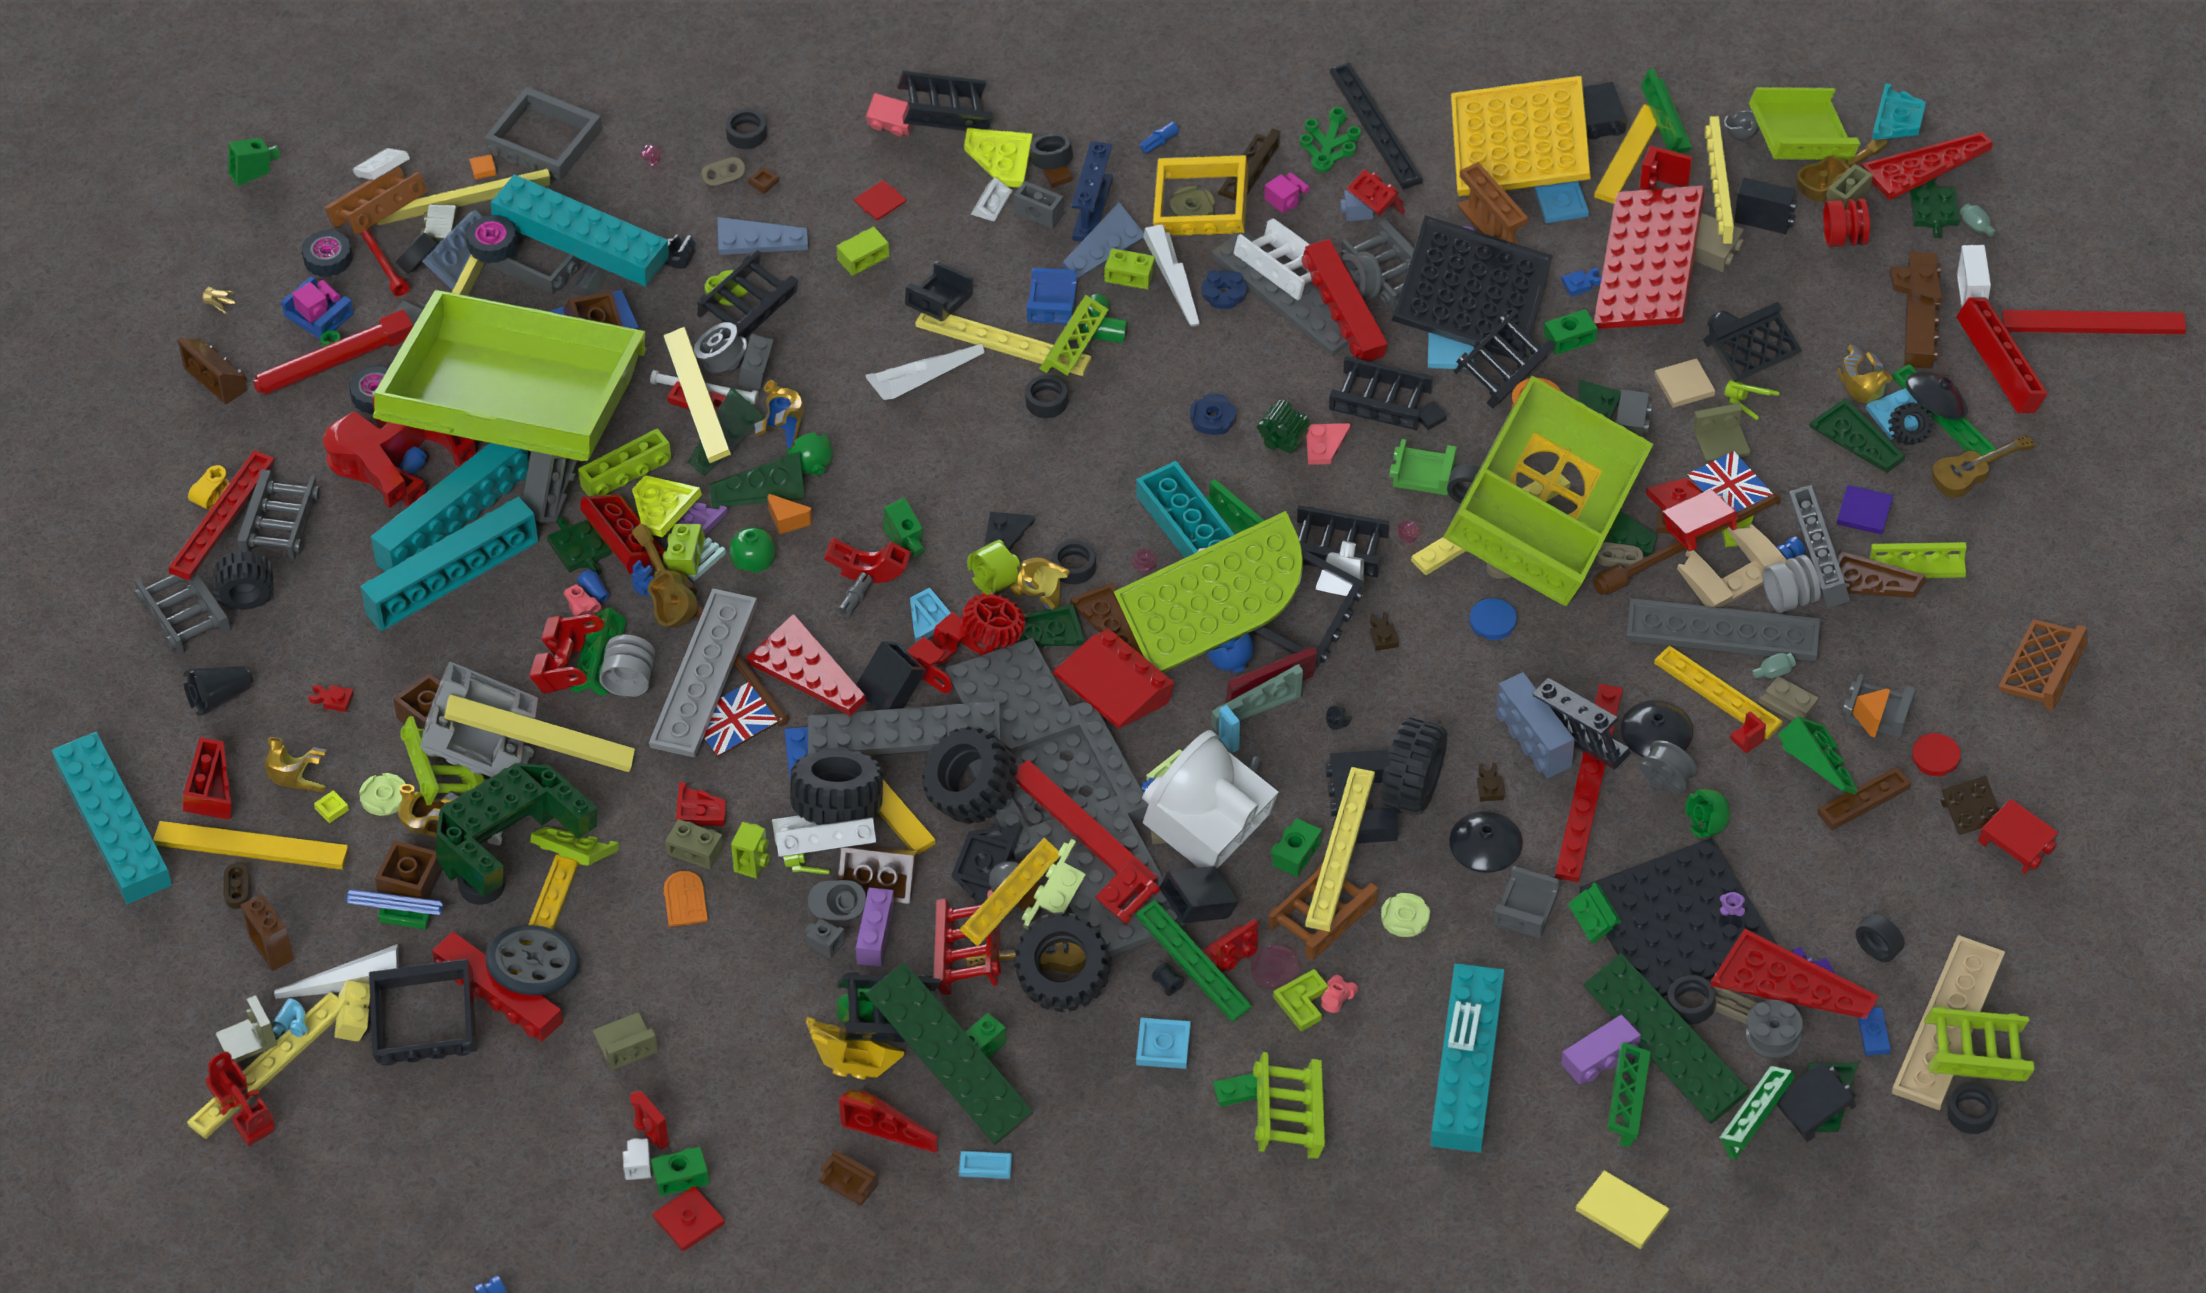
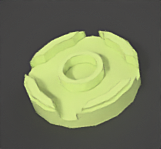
M382 773L383 776L376 777L374 775L363 783L360 788V802L365 810L378 816L398 812L402 801L400 786L404 785L405 782L397 775Z
M1411 893L1396 894V897H1390L1382 906L1381 921L1384 927L1390 933L1399 937L1418 935L1429 924L1430 909L1425 904V901L1417 895Z

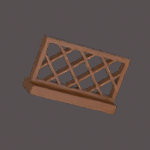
M2033 619L1999 684V690L2043 702L2045 708L2054 711L2088 643L2087 627L2077 625L2076 629H2071ZM2038 628L2045 630L2047 634L2036 637L2033 632ZM2065 635L2069 636V639L2059 643L2055 637ZM2050 639L2054 643V645L2043 648L2040 644ZM2036 645L2038 651L2027 654L2025 648ZM2058 650L2060 657L2050 660L2047 654ZM2043 656L2046 662L2034 665L2032 659ZM2027 661L2030 667L2019 671L2016 667L2017 664ZM2050 667L2052 673L2042 677L2039 671ZM2034 673L2037 679L2026 682L2023 676ZM2017 678L2021 682L2017 686L2007 685L2008 681ZM2040 684L2044 688L2042 693L2034 692L2030 689Z

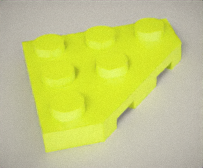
M967 128L964 150L993 178L998 179L1008 187H1020L1026 178L1030 144L1033 138L1032 134Z
M646 475L632 489L641 524L647 526L651 535L663 537L702 495L700 487Z

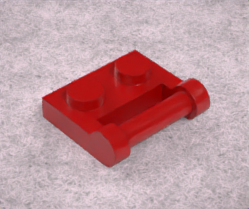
M1129 862L1095 898L1123 924L1127 925L1131 921L1130 917L1152 895H1156L1160 888ZM1144 886L1145 889L1124 910H1121V908Z
M640 1091L633 1092L630 1095V1103L634 1107L635 1112L634 1127L640 1131L644 1130L648 1142L652 1146L656 1144L662 1151L669 1146L666 1119L644 1093Z

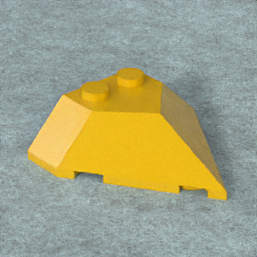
M810 1017L806 1018L809 1032L823 1064L832 1068V1073L838 1076L847 1077L848 1074H852L853 1077L866 1080L867 1076L877 1078L904 1055V1051L881 1041L840 1040V1027L817 1022L816 1019Z

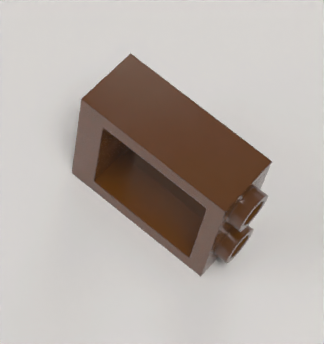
M260 894L241 904L248 937L272 972L293 961L294 957L287 928L265 896Z

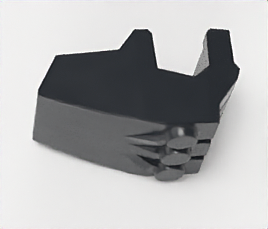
M675 235L673 239H667L668 259L664 264L673 268H686L696 252V242L690 235L687 236L684 242H682L679 235Z

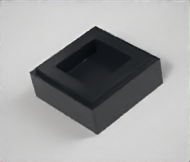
M1434 401L1418 409L1420 410V423L1427 430L1447 420V415Z

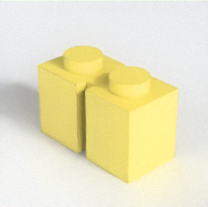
M349 980L345 982L338 996L337 1013L339 1014L336 1017L335 1038L351 1041H360L367 1030L369 984Z

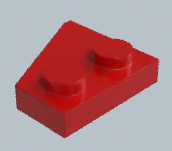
M679 782L676 822L679 819L685 822H692L697 826H725L726 800L717 796H710L707 792L700 789L697 792L688 788L686 783Z

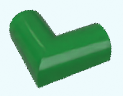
M1099 294L1090 296L1096 302L1110 309V302L1105 296ZM1090 306L1087 309L1090 318L1099 317L1101 314ZM1108 310L1091 339L1124 343L1128 320L1108 318ZM1087 324L1081 325L1080 334L1089 333Z

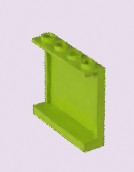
M1756 87L1749 105L1773 159H1824L1827 156H1835L1841 160H1848L1855 156L1860 142L1858 138H1848L1831 102L1836 91L1835 88Z

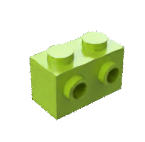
M1111 248L1105 265V282L1149 289L1155 271V256Z
M674 524L672 533L668 535V549L663 553V563L667 565L668 570H678L685 575H697L706 541L701 524Z
M742 822L731 843L734 872L757 879L762 867H767L770 854L767 850L769 841L766 839L765 828L757 824Z

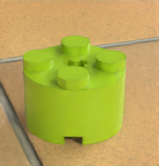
M1001 540L992 542L969 554L967 567L969 571L973 570L975 575L972 580L986 595H989L991 592L996 594L1017 581V568L1020 566L1019 559L1016 555H1011Z

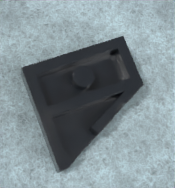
M990 512L984 546L1001 540L1010 552L1014 543L1024 536L1025 530L1034 524L1035 516Z

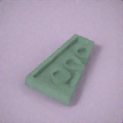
M1300 665L1292 667L1228 703L1217 707L1212 711L1211 725L1215 730L1219 729V709L1225 705L1241 721L1301 697L1303 670Z

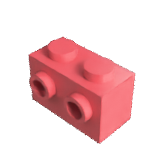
M874 93L866 115L868 125L875 130H888L896 136H909L913 125L903 124L902 119L908 102Z

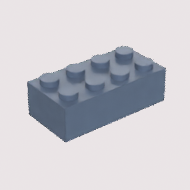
M1524 672L1499 683L1495 713L1499 721H1504L1508 726L1511 737L1513 739L1517 738L1521 743V749L1524 754L1530 755L1533 759L1536 770L1542 772L1546 778H1550L1572 767L1574 738L1550 706L1533 697L1532 693L1536 688Z

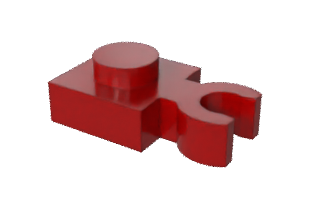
M313 685V693H319V695H309L308 698L312 704L323 702L325 709L347 712L354 692L353 689L330 685L328 690H324L322 686Z

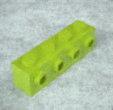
M657 428L579 468L581 488L588 496L607 495L609 492L625 486L634 479L644 476L648 472L671 461L670 444Z

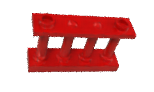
M993 890L988 891V898L993 893ZM946 899L936 900L934 978H940L941 980L940 985L937 987L941 994H951L952 983L955 980L983 975L988 976L993 986H998L999 975L1002 973L999 961L1000 923L986 937L985 945L953 950V942H956V939L967 938L959 929L954 930V922L960 918L971 917L981 905L954 909V907L951 908ZM986 955V965L952 970V963H955V960Z

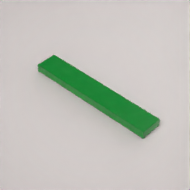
M1908 364L1892 373L1891 377L1902 389H1907L1906 380L1909 375L1919 372ZM1930 410L1926 411L1927 413L1931 412V417L1966 452L1975 451L1982 457L1997 450L1965 417L1962 420H1950Z
M1155 899L1136 913L1135 917L1232 1023L1252 1009V1005Z

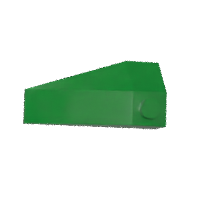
M1797 716L1778 734L1782 741L1781 745L1788 754L1799 759L1841 791L1854 795L1858 792L1850 773L1842 767L1845 761L1842 756L1836 754L1835 750L1838 746L1825 725Z

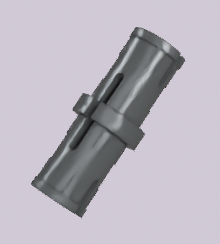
M860 573L854 585L848 588L845 599L837 608L841 615L846 609L844 616L850 617L856 605L862 602L865 591L873 582L870 575L864 581L866 573Z

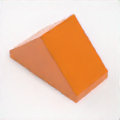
M771 494L768 495L769 513L779 534L809 526L813 522L810 507Z
M1882 689L1857 697L1852 714L1872 737L1876 736L1890 693L1889 689Z

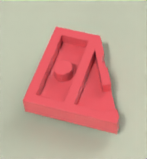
M1350 423L1311 424L1306 435L1308 465L1331 464L1335 458V453L1343 444V439L1350 432Z

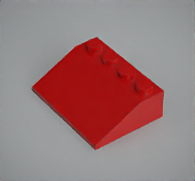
M1109 628L1092 636L1053 672L1058 679L1092 705L1094 709L1118 729L1168 704L1175 683Z

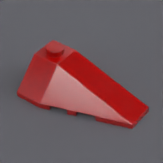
M852 1089L840 1096L839 1107L842 1127L933 1153L938 1152V1137L876 1096L866 1091Z

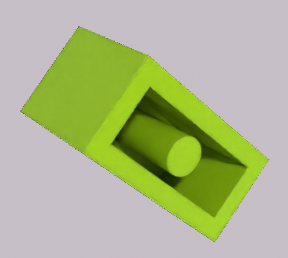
M875 227L862 231L860 234L837 245V259L852 276L890 257L889 242Z

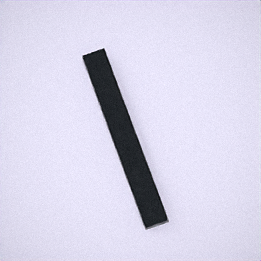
M1350 62L1330 68L1332 78L1401 188L1404 190L1422 184L1423 178Z

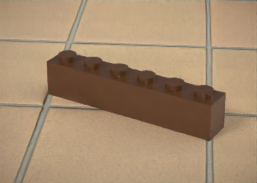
M1910 251L1908 266L1936 265L1937 274L1940 276L1941 263H1937V253ZM1907 293L1904 367L1910 364L1916 368L1932 369L1933 361H1937L1938 347H1934V344H1938L1939 330H1935V327L1939 325V313H1935V310H1939V304L1934 303V298L1924 295L1921 298H1917Z

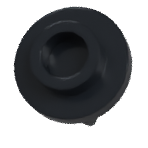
M1331 706L1327 710L1326 722L1331 729L1339 730L1350 724L1352 717H1345V708Z

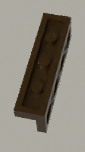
M1272 128L1267 137L1256 133L1242 156L1246 155V158L1253 157L1248 164L1247 195L1280 146L1279 130ZM1257 142H1263L1260 148L1257 150L1255 146ZM1227 177L1219 189L1218 195L1236 201L1238 177ZM1234 186V193L1226 191L1227 188Z

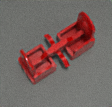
M953 612L935 626L932 642L922 637L907 650L926 669L922 680L943 693L951 691V680L946 673L933 664H943L957 652L958 642L980 655L994 651L993 646L988 645L984 649L976 643L977 640L975 638L970 639L969 633H965L964 626L961 625L962 618ZM935 676L941 679L945 683V685L939 682L935 678Z
M592 614L563 618L562 616L548 617L541 640L555 658L549 652L536 654L529 675L530 679L543 694L569 689V686L581 685L587 681V676L581 670L575 667H562L568 666L571 653L581 651L587 633L598 632L603 629L604 622L600 617ZM586 622H593V623H595V624H593V625H586V624H584V623H586Z
M229 1051L221 1052L213 1057L208 1063V1077L205 1078L206 1087L220 1107L223 1108L220 1111L222 1116L229 1109L239 1105L242 1111L234 1115L232 1121L233 1126L247 1146H251L275 1131L274 1119L264 1102L258 1098L257 1102L249 1107L247 1100L260 1093L258 1090L248 1092L246 1077L232 1059Z

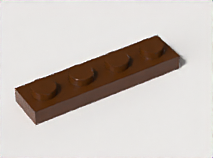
M1895 767L1857 787L1858 792L1855 795L1846 793L1818 808V815L1831 830H1834L1909 790L1911 782L1898 767Z

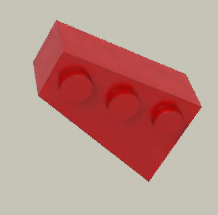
M199 737L183 793L184 812L220 819L231 818V800L223 741Z

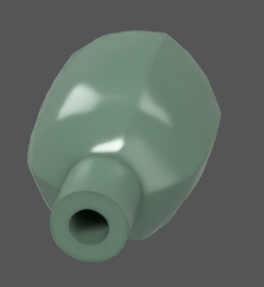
M1968 203L1960 210L1962 220L1974 231L1984 232L1989 237L1996 233V230L1990 226L1989 216L1979 206H1971Z
M1778 653L1765 659L1761 663L1760 668L1752 670V674L1755 679L1763 676L1771 679L1777 678V676L1780 677L1788 674L1792 667L1796 666V662L1791 653Z

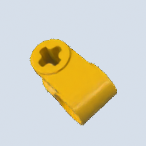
M214 465L207 469L206 473L190 488L188 493L189 501L210 510L229 485V481L226 479L227 473L225 468Z

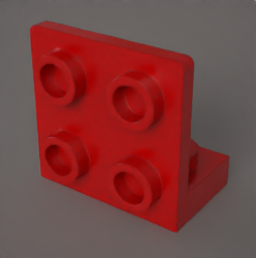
M1650 146L1642 163L1639 190L1654 189L1657 181L1678 187H1689L1692 157Z
M1364 169L1347 187L1351 195L1379 216L1389 206L1402 215L1405 213L1402 206L1404 202L1397 196L1398 191L1390 184L1388 186L1383 184V180L1374 172L1370 174Z
M1253 919L1243 927L1238 925L1202 950L1203 953L1222 973L1226 970L1234 969L1240 960L1245 957L1250 958L1256 953L1258 949V922Z

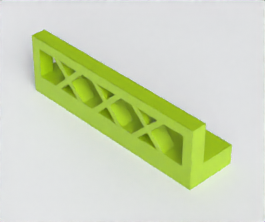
M1085 295L1039 369L1047 373L1053 366L1068 376L1109 309ZM1089 306L1101 313L1099 317L1090 318L1087 310ZM1078 324H1087L1089 333L1080 334ZM1077 339L1079 348L1070 349L1068 340ZM1067 355L1070 363L1068 367L1057 361V357Z
M1966 542L1872 544L1869 559L1924 574L1925 578L1965 577L1964 559L1967 547ZM1928 551H1934V552H1935V553H1933L1932 555H1925V554H1924V553H1926V552H1928ZM1951 551H1959V554L1948 553ZM1877 552H1887V553H1888V554H1886V555L1876 556V553H1877ZM1903 552H1911L1909 555H1901Z

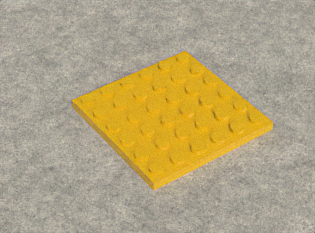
M1581 76L1451 93L1458 196L1470 194V188L1459 177L1460 170L1477 162L1483 166L1503 190L1591 179Z

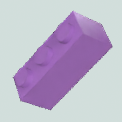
M868 889L856 944L857 964L882 967L894 911L893 890Z
M1620 1015L1562 1052L1561 1065L1579 1085L1586 1081L1591 1082L1606 1068L1610 1070L1617 1065L1619 1047L1622 1042L1639 1047L1641 1035ZM1626 1052L1625 1057H1631L1633 1054Z

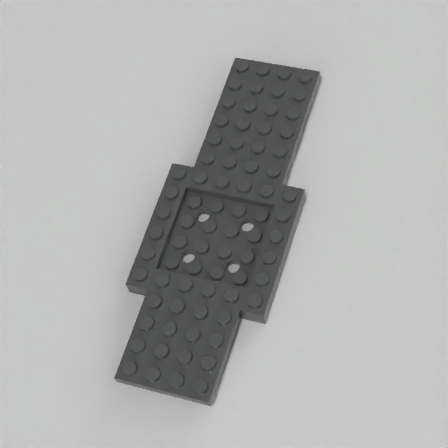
M1033 638L945 668V673L951 680L952 688L960 704L1000 702L1001 741L1007 744L1015 755L1016 763L1014 764L1018 767L1027 760L1033 763L1158 877L1156 885L1160 887L1163 878L1133 824V821L1145 817L1149 805L1142 799L1143 792L1100 713L1086 701L1071 707L1069 706ZM1068 754L1073 756V759L1064 761L1061 757ZM981 759L973 761L966 767L973 783L980 773ZM1018 784L1012 788L1011 792L1013 794L1010 799L1005 801L1004 808L1002 810L998 809L995 812L996 815L992 817L996 827H1011L1014 823H1020L1023 826L1012 854L1014 862L1017 863L1022 862L1043 838L1049 841L1058 851H1060L1064 842L1069 844L1071 839L1076 841L1065 863L1084 873L1085 877L1072 898L1068 909L1070 913L1077 914L1079 919L1084 917L1090 921L1092 926H1096L1107 944L1110 957L1156 940L1135 917L1138 911L1154 899L1182 930L1187 929V923L1182 924L1161 890L1156 895H1152L1130 917L1131 921L1127 925L1123 924L1096 900L1095 896L1116 874L1047 811L1044 813L1037 812L1035 808L1041 805ZM1083 790H1089L1092 792V795L1084 797L1079 793ZM1061 857L1054 862L1055 865L1058 864ZM1136 893L1121 908V910H1124L1138 896V894Z

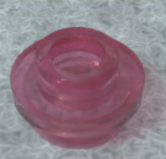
M645 145L642 148L640 156L646 162L653 166L661 161L659 157L660 152L654 146L650 145L648 147Z
M1403 521L1398 526V535L1401 540L1411 544L1419 537V528L1413 521Z
M1140 549L1133 556V565L1138 570L1148 571L1156 564V557L1149 549Z

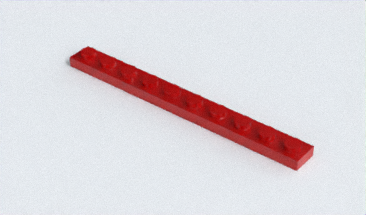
M1599 683L1595 705L1617 717L1623 688ZM1615 724L1609 729L1611 736H1613ZM1583 752L1555 872V878L1579 882L1606 766V764Z

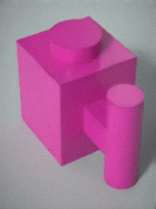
M1291 172L1287 174L1286 178L1280 174L1265 185V200L1284 213L1298 205L1299 190L1307 194L1310 191V187Z
M324 280L319 281L317 284L320 290L309 282L292 293L295 308L310 323L319 319L329 310L327 303L329 298L334 303L338 302L341 298Z

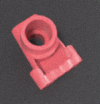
M578 584L564 591V596L568 600L569 608L574 616L596 614L600 611L601 604L596 598H591Z
M1334 975L1327 983L1328 988L1322 995L1321 1006L1328 1012H1339L1343 1002L1346 999H1352L1358 993V986L1353 982H1345L1340 975Z

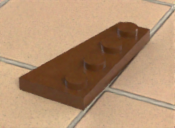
M1842 552L1837 559L1848 593L1915 598L1926 582L1924 574L1850 553Z
M1114 583L1070 598V604H1073L1074 608L1097 631L1102 632L1109 628L1143 656L1114 593L1117 590Z

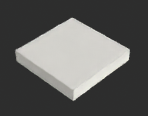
M387 148L356 166L353 171L357 177L375 180L407 161L410 157L405 151Z

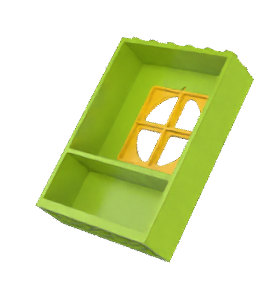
M1531 376L1511 409L1443 538L1561 605L1567 606L1583 583L1653 444L1627 430L1624 426L1588 408L1583 403L1565 395L1562 391H1558L1544 381ZM1539 452H1552L1559 457L1550 477H1546L1528 467L1523 461L1527 457ZM1567 462L1573 463L1581 473L1584 481V496H1580L1558 484L1557 480ZM1517 473H1522L1543 486L1539 498L1516 485ZM1551 492H1556L1575 503L1577 509L1567 515L1549 505L1546 501Z

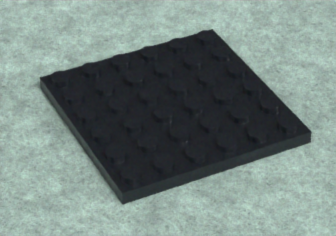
M1425 215L1392 321L1477 347L1499 325L1497 321L1505 312L1510 314L1517 309L1519 312L1512 321L1530 336L1553 255ZM1505 327L1499 335L1520 355L1524 356L1526 346ZM1492 340L1485 346L1492 353L1510 358Z
M1712 838L1594 881L1600 885L1621 920V923H1616L1612 927L1613 929L1606 934L1617 955L1621 953L1662 997L1668 996L1671 984L1683 976L1695 975L1706 980L1713 979L1744 929L1778 945ZM1594 882L1581 886L1579 892L1582 893L1585 889H1590ZM1730 892L1742 895L1745 899L1743 903L1744 915H1722L1720 912L1722 907L1720 897Z

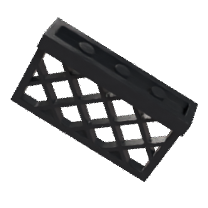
M1779 301L1717 328L1703 339L1707 347L1713 346L1734 382L1769 368L1802 351L1779 313L1783 309ZM1772 321H1775L1778 325L1779 332L1770 329ZM1755 329L1764 332L1763 339L1754 336ZM1769 335L1778 338L1777 346L1768 342ZM1739 336L1748 339L1747 347L1738 343ZM1783 341L1790 345L1792 351L1782 348ZM1753 342L1762 346L1761 353L1752 349ZM1721 344L1731 346V354L1725 352ZM1767 348L1776 352L1775 359L1766 356ZM1737 349L1746 353L1745 360L1736 357ZM1751 356L1760 359L1759 366L1750 363ZM1735 363L1744 366L1742 374H1738L1734 367Z

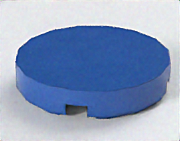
M1493 598L1482 600L1474 605L1470 612L1469 621L1470 627L1478 636H1485V639L1500 640L1512 633L1517 623L1516 611L1509 603Z

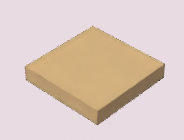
M1697 358L1655 370V377L1673 408L1715 396V389Z

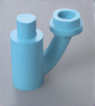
M291 998L287 999L272 1022L274 1035L276 1038H279L282 1032L290 1030L293 1035L302 1037L303 1034L308 1032V1028L305 1025L304 1008L298 1001Z

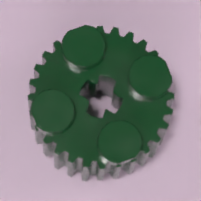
M1279 400L1277 404L1271 405L1257 425L1259 433L1262 434L1261 437H1264V445L1271 450L1278 448L1292 454L1308 434V428L1311 425L1308 416L1304 413L1300 415V412L1292 409L1293 405L1289 401L1283 400L1282 402Z

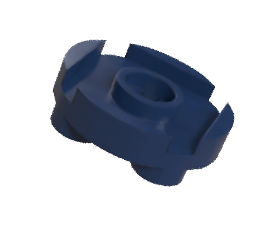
M1210 271L1202 283V297L1214 308L1231 309L1236 307V304L1242 303L1246 298L1247 286L1240 272ZM1226 287L1228 290L1222 292L1220 288Z
M1204 395L1203 399L1198 402L1195 400L1190 408V421L1193 424V428L1205 434H1226L1236 420L1234 404L1232 406L1229 403V399L1223 395ZM1212 412H1216V415H1217V416H1209V415H1211Z

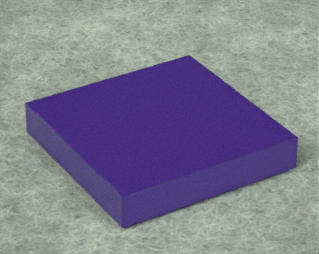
M1847 485L1837 524L1882 535L1893 495Z

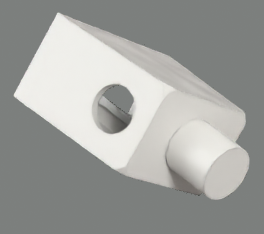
M1342 541L1340 554L1329 553L1326 562L1353 575L1364 583V559L1354 557L1355 543ZM1322 570L1316 590L1347 596L1352 585Z

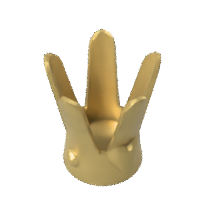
M208 287L202 293L203 303L213 305L227 314L221 303L235 304V301L226 298L227 294H234L235 292L221 291Z

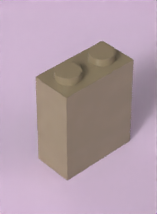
M1701 213L1694 261L1724 272L1727 266H1732L1736 252H1741L1744 247V229L1734 226L1732 244H1723L1722 235H1718V221H1716V218Z

